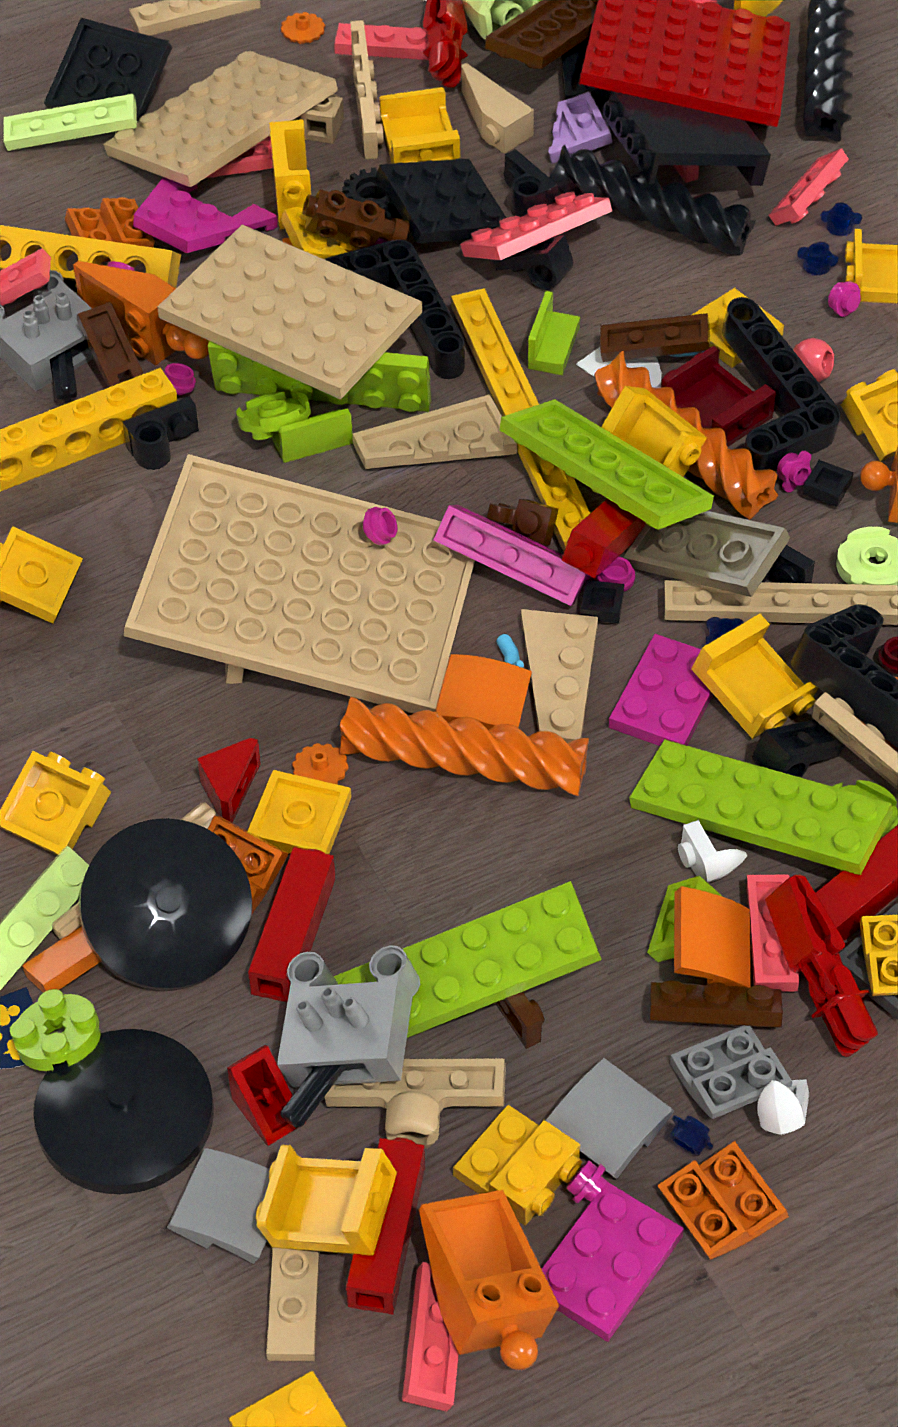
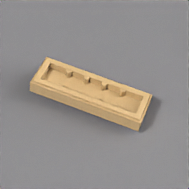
M273 1248L267 1337L268 1361H315L320 1251Z

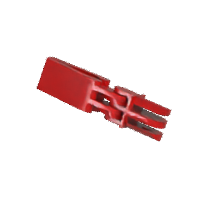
M427 0L423 28L427 33L428 47L422 53L429 59V73H431V76L437 81H442L444 87L452 88L460 82L461 60L468 56L461 48L463 36L468 31L462 0Z
M795 874L785 880L765 901L790 970L795 973L802 971L809 982V992L817 1008V1011L811 1015L812 1018H823L837 1050L842 1056L849 1057L878 1035V1031L862 1000L869 991L868 989L860 991L850 970L843 965L839 951L845 947V943L807 878L803 875Z

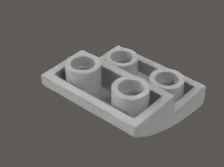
M743 1025L671 1054L670 1065L686 1090L712 1119L759 1100L761 1092L772 1080L780 1082L787 1088L792 1086L791 1078L772 1048L765 1049L751 1026Z
M603 1058L572 1088L546 1121L581 1144L580 1152L597 1165L601 1163L606 1168L605 1171L617 1180L643 1144L647 1147L650 1145L675 1111Z
M205 1148L200 1155L167 1228L207 1249L214 1243L254 1264L259 1259L267 1241L257 1227L256 1211L259 1203L264 1200L269 1184L270 1169L228 1153Z

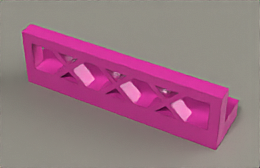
M460 505L448 506L433 539L450 549L570 606L574 605L584 582L591 578V576L561 561L563 554Z

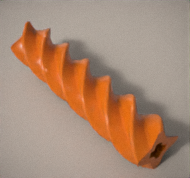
M621 351L609 365L596 370L597 395L603 397L611 408L625 386L645 388L704 434L707 439L701 447V454L697 461L689 467L688 472L703 479L715 494L729 500L731 505L742 516L750 520L764 505L777 499L778 493L774 490L778 475L774 470H754L752 456L748 449H728L723 429L702 428L700 413L697 408H678L673 389L670 387H652L648 369L645 367H627L624 351Z
M350 697L346 713L340 722V754L362 753L371 759L387 762L401 759L405 763L417 768L429 769L440 766L456 775L468 776L480 773L496 782L508 783L520 780L529 787L541 790L560 787L575 796H579L582 780L587 768L589 738H579L567 743L558 734L550 731H540L527 736L522 730L510 724H500L487 729L482 723L470 717H461L448 723L434 711L421 710L408 716L397 705L383 703L368 709L364 703L354 697Z

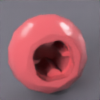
M809 338L795 345L793 351L819 383L830 376L834 367V353L829 344L817 338Z

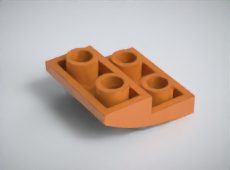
M125 197L103 198L100 209L88 207L82 209L67 208L65 221L72 236L154 247L155 241L152 235L133 226L134 213L139 208L135 199ZM107 258V259L103 260L102 262H104V261H111V260H110V258Z
M451 654L434 712L442 716L448 723L461 717H470L482 723L487 729L500 724H510L518 728L532 671L495 659Z
M214 815L208 830L223 839L241 861L251 887L252 915L274 882L289 853L232 822Z
M681 886L675 891L674 973L707 978V984L721 983L730 987L750 988V909L728 898L702 890Z
M735 1141L700 1165L694 1160L657 1185L710 1260L748 1243L789 1217L787 1210Z

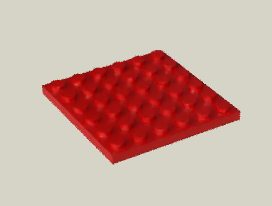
M598 0L579 84L777 127L781 115L791 22L784 21V19L778 16L764 17L755 15L746 9L732 10L723 8L714 2L701 4L690 0Z

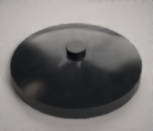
M171 818L151 819L121 830L111 837L95 854L81 886L79 898L80 920L84 935L92 951L106 968L116 976L131 984L147 989H184L204 982L214 976L229 963L239 950L251 921V887L246 871L238 856L215 833L205 827L185 820Z
M119 1029L101 1033L100 1041L95 1049L79 1062L68 1066L67 1061L53 1064L54 1070L47 1071L35 1099V1128L40 1146L49 1163L72 1183L82 1188L105 1194L142 1192L162 1185L176 1177L195 1160L203 1149L209 1137L214 1117V1103L209 1078L196 1056L176 1040L160 1033L142 1029Z

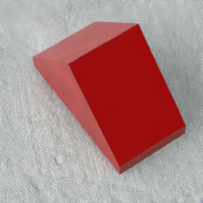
M248 738L197 758L200 781L217 814L232 823L261 764L258 739Z
M267 1045L260 1047L227 1067L232 1100L266 1145L273 1144L297 1129L286 1122L281 1116V1111L293 1095Z

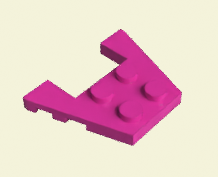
M163 177L134 213L133 220L134 227L185 253H190L224 243L225 237L231 236L242 224L252 229L265 226L266 231L274 230L277 228L278 215L253 204L231 217L219 211L216 206L204 204L191 197L189 193L197 189L198 183L188 187Z

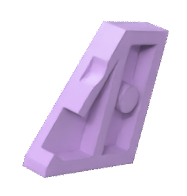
M590 91L558 102L557 120L554 122L552 131L553 143L548 151L552 164L558 162L564 144L569 153H573L581 149L591 151L612 143L611 132Z

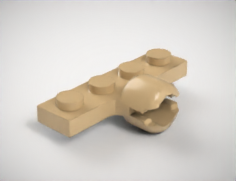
M404 1059L401 1081L336 1084L325 1095L327 1107L386 1108L385 1130L387 1139L407 1138L416 1144L425 1145L426 1149L438 1140L440 1113L444 1108L450 1106H504L505 1059Z

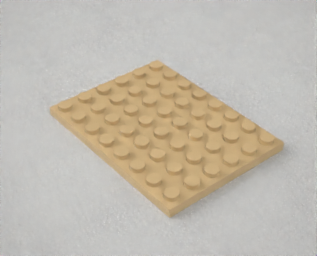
M188 454L126 621L124 636L373 703H391L411 713L421 710L434 711L475 560L433 540L441 521ZM373 507L388 508L394 514L398 531L389 543L377 545L365 535L363 521L368 509Z

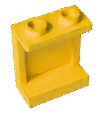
M443 87L382 95L379 97L380 124L383 126V135L392 164L460 158V137L458 130L452 129L446 109V93Z
M303 120L269 122L279 229H285L281 221L284 209H303L306 197L311 195L310 171L307 170Z
M854 229L853 241L846 242L845 262L851 263V265L846 267L845 282L851 281L859 286L860 302L898 303V245L862 243V229Z
M631 386L623 388L601 426L682 477L685 476L689 467L699 458L701 447L707 439L704 434L647 389Z
M760 613L702 647L691 668L752 739L767 729L783 726L788 719L787 717L794 713L797 716L806 713L816 702L814 695L819 689L812 682L804 684L763 637L770 624Z
M281 1145L277 1159L270 1166L269 1184L264 1200L259 1203L256 1211L257 1227L273 1248L374 1255L397 1172L382 1149L365 1148L361 1161L302 1158L297 1155L291 1145Z

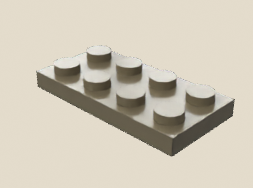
M705 511L692 518H687L659 530L645 525L623 558L631 563L633 569L752 597L790 540V536L784 527Z

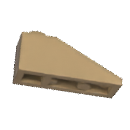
M468 63L463 64L462 93L481 137L489 145L494 146L504 154L533 137L534 110Z

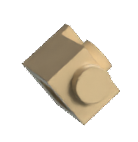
M334 93L300 115V120L304 121L306 140L334 144L344 120L342 97H337ZM315 122H325L326 128L314 127Z

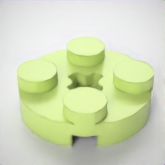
M883 527L860 528L851 532L847 536V541L840 544L836 567L840 577L847 584L898 585V539L889 535V529ZM870 557H876L878 561H883V563L874 564L869 562Z

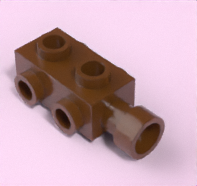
M319 189L315 196L308 195L303 205L302 214L307 216L305 231L315 233L322 238H332L348 243L355 248L361 249L372 246L378 239L386 240V242L397 239L406 240L408 235V221L395 217L392 220L384 218L385 209L379 208L375 202L371 200L360 202L350 199L339 190L328 192Z

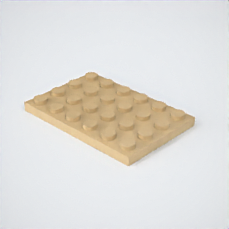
M253 51L243 52L238 55L235 61L227 66L216 69L213 75L202 82L192 84L189 90L183 94L167 100L161 108L153 113L143 115L140 121L137 122V128L118 131L115 137L104 143L107 156L192 187L270 136L269 122L294 120L337 92L336 80L318 72L303 69L297 65H291Z
M242 224L157 308L158 317L162 320L338 399H342L422 313V301Z

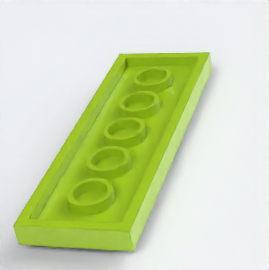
M208 342V353L216 391H224L229 394H256L260 396L275 392H285L286 398H296L295 392H301L308 396V400L331 402L337 405L355 404L365 405L370 408L402 409L408 412H429L431 389L428 356L385 352L344 397L338 399L214 342Z
M556 399L501 417L499 430L514 439L517 444L523 445L535 452L541 459L549 461L562 469L568 476L576 478L589 486L592 491L616 503L622 510L632 513L643 520L649 527L657 530L663 529L712 509L714 495Z
M665 739L629 797L631 808L684 824L699 820L704 830L857 875H861L893 814L892 803Z
M569 881L403 948L420 977V987L412 997L407 1038L602 960L572 882ZM370 962L334 976L338 984L377 982L369 969Z

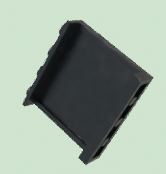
M611 91L609 101H606L604 105V119L649 184H654L658 165L736 166L750 186H763L771 154L745 120Z

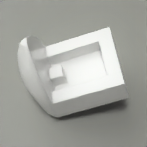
M699 820L683 825L682 841L678 844L680 859L686 868L691 867L694 874L701 876L707 883L727 876L747 857L746 852L737 849L716 852Z
M772 1080L765 1086L760 1094L757 1109L760 1126L764 1130L782 1135L797 1130L805 1124L809 1098L807 1080H792V1086L789 1088L776 1080Z

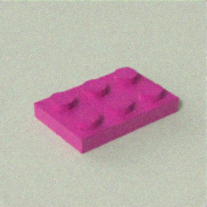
M654 634L609 717V728L661 746L664 739L688 746L713 697V693L691 669L701 649Z
M607 1182L542 1268L559 1304L557 1310L609 1342L682 1239L684 1228Z

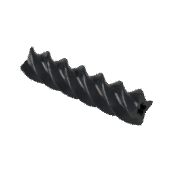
M810 0L808 6L803 126L807 136L824 135L830 140L839 142L841 141L840 127L852 119V116L845 113L841 106L845 101L852 98V94L846 92L842 88V84L845 80L853 77L852 72L846 71L843 67V62L853 57V52L847 50L843 43L847 38H851L854 35L852 30L844 26V22L854 16V11L846 8L844 5L846 0Z
M564 144L559 160L550 174V178L558 184V189L563 193L574 192L575 196L593 193L594 197L609 198L612 210H619L623 215L631 219L649 221L652 225L664 231L680 232L691 241L711 244L723 253L731 255H741L743 253L747 238L756 223V220H751L750 211L744 205L735 204L723 208L717 197L711 193H703L692 197L686 186L680 182H672L661 186L657 178H655L654 184H649L641 172L630 175L626 166L619 160H611L599 164L594 153L588 149L569 153Z

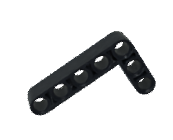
M401 239L391 240L324 259L422 301V313L409 327L424 355L428 356L433 372L442 379H455L464 373V338L414 246L410 242Z
M746 297L734 298L727 306L722 335L761 387L766 384L776 391L775 405L784 415L751 430L746 436L743 448L750 451L754 470L776 471L780 460L789 453L799 455L801 451H807L812 455L830 446L838 428L841 412L758 304Z
M857 604L808 625L791 658L793 668L823 692L828 693L832 698L844 700L852 708L857 718L865 724L875 726L886 740L898 748V680L866 656L869 654L884 619L882 615L872 607Z

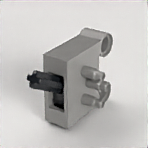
M50 270L49 282L42 288L33 290V304L7 318L3 306L0 305V358L35 391L54 381L56 398L69 403L72 398L77 396L74 369L94 359L76 319L78 313L92 308L64 283L61 273Z
M392 945L382 947L371 957L369 969L377 982L338 984L322 957L315 952L301 953L289 963L287 976L291 984L277 1066L292 1087H299L281 1111L282 1118L293 1127L298 1128L305 1124L333 1085L401 1081L412 997L420 987V977L402 948Z

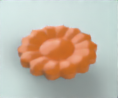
M308 12L294 13L293 16H287L286 20L282 21L281 32L284 38L289 39L291 42L299 44L311 43L314 40H319L320 36L324 34L325 23L316 14H309Z
M316 743L312 747H304L302 752L296 754V760L292 763L294 775L338 784L339 780L344 779L345 772L349 769L348 763H346L347 756L340 754V748H333L331 744L327 743L324 745Z

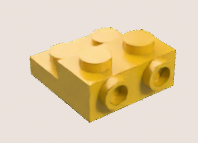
M892 369L879 376L876 382L867 385L865 382H861L846 391L847 397L840 404L857 436L865 433L880 462L895 456L898 446V373L895 369Z
M32 751L0 809V828L58 855L67 846L71 849L74 848L86 825L91 828L93 827L111 791L103 785L105 778L100 774L83 767L81 773L69 768L71 765L70 761L50 751L46 757Z
M507 1105L453 1167V1176L478 1194L503 1190L518 1222L526 1226L535 1214L541 1216L547 1211L555 1197L554 1191L563 1181L569 1183L579 1171L582 1165V1160H580L581 1144L547 1121L543 1120L538 1125L510 1105Z

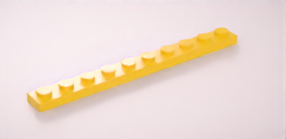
M485 288L451 296V308L501 416L503 417L539 405ZM517 444V452L540 502L559 508L554 532L564 552L572 529L586 518L590 511L573 477L568 476L565 471L549 461L541 459L538 454L527 447Z

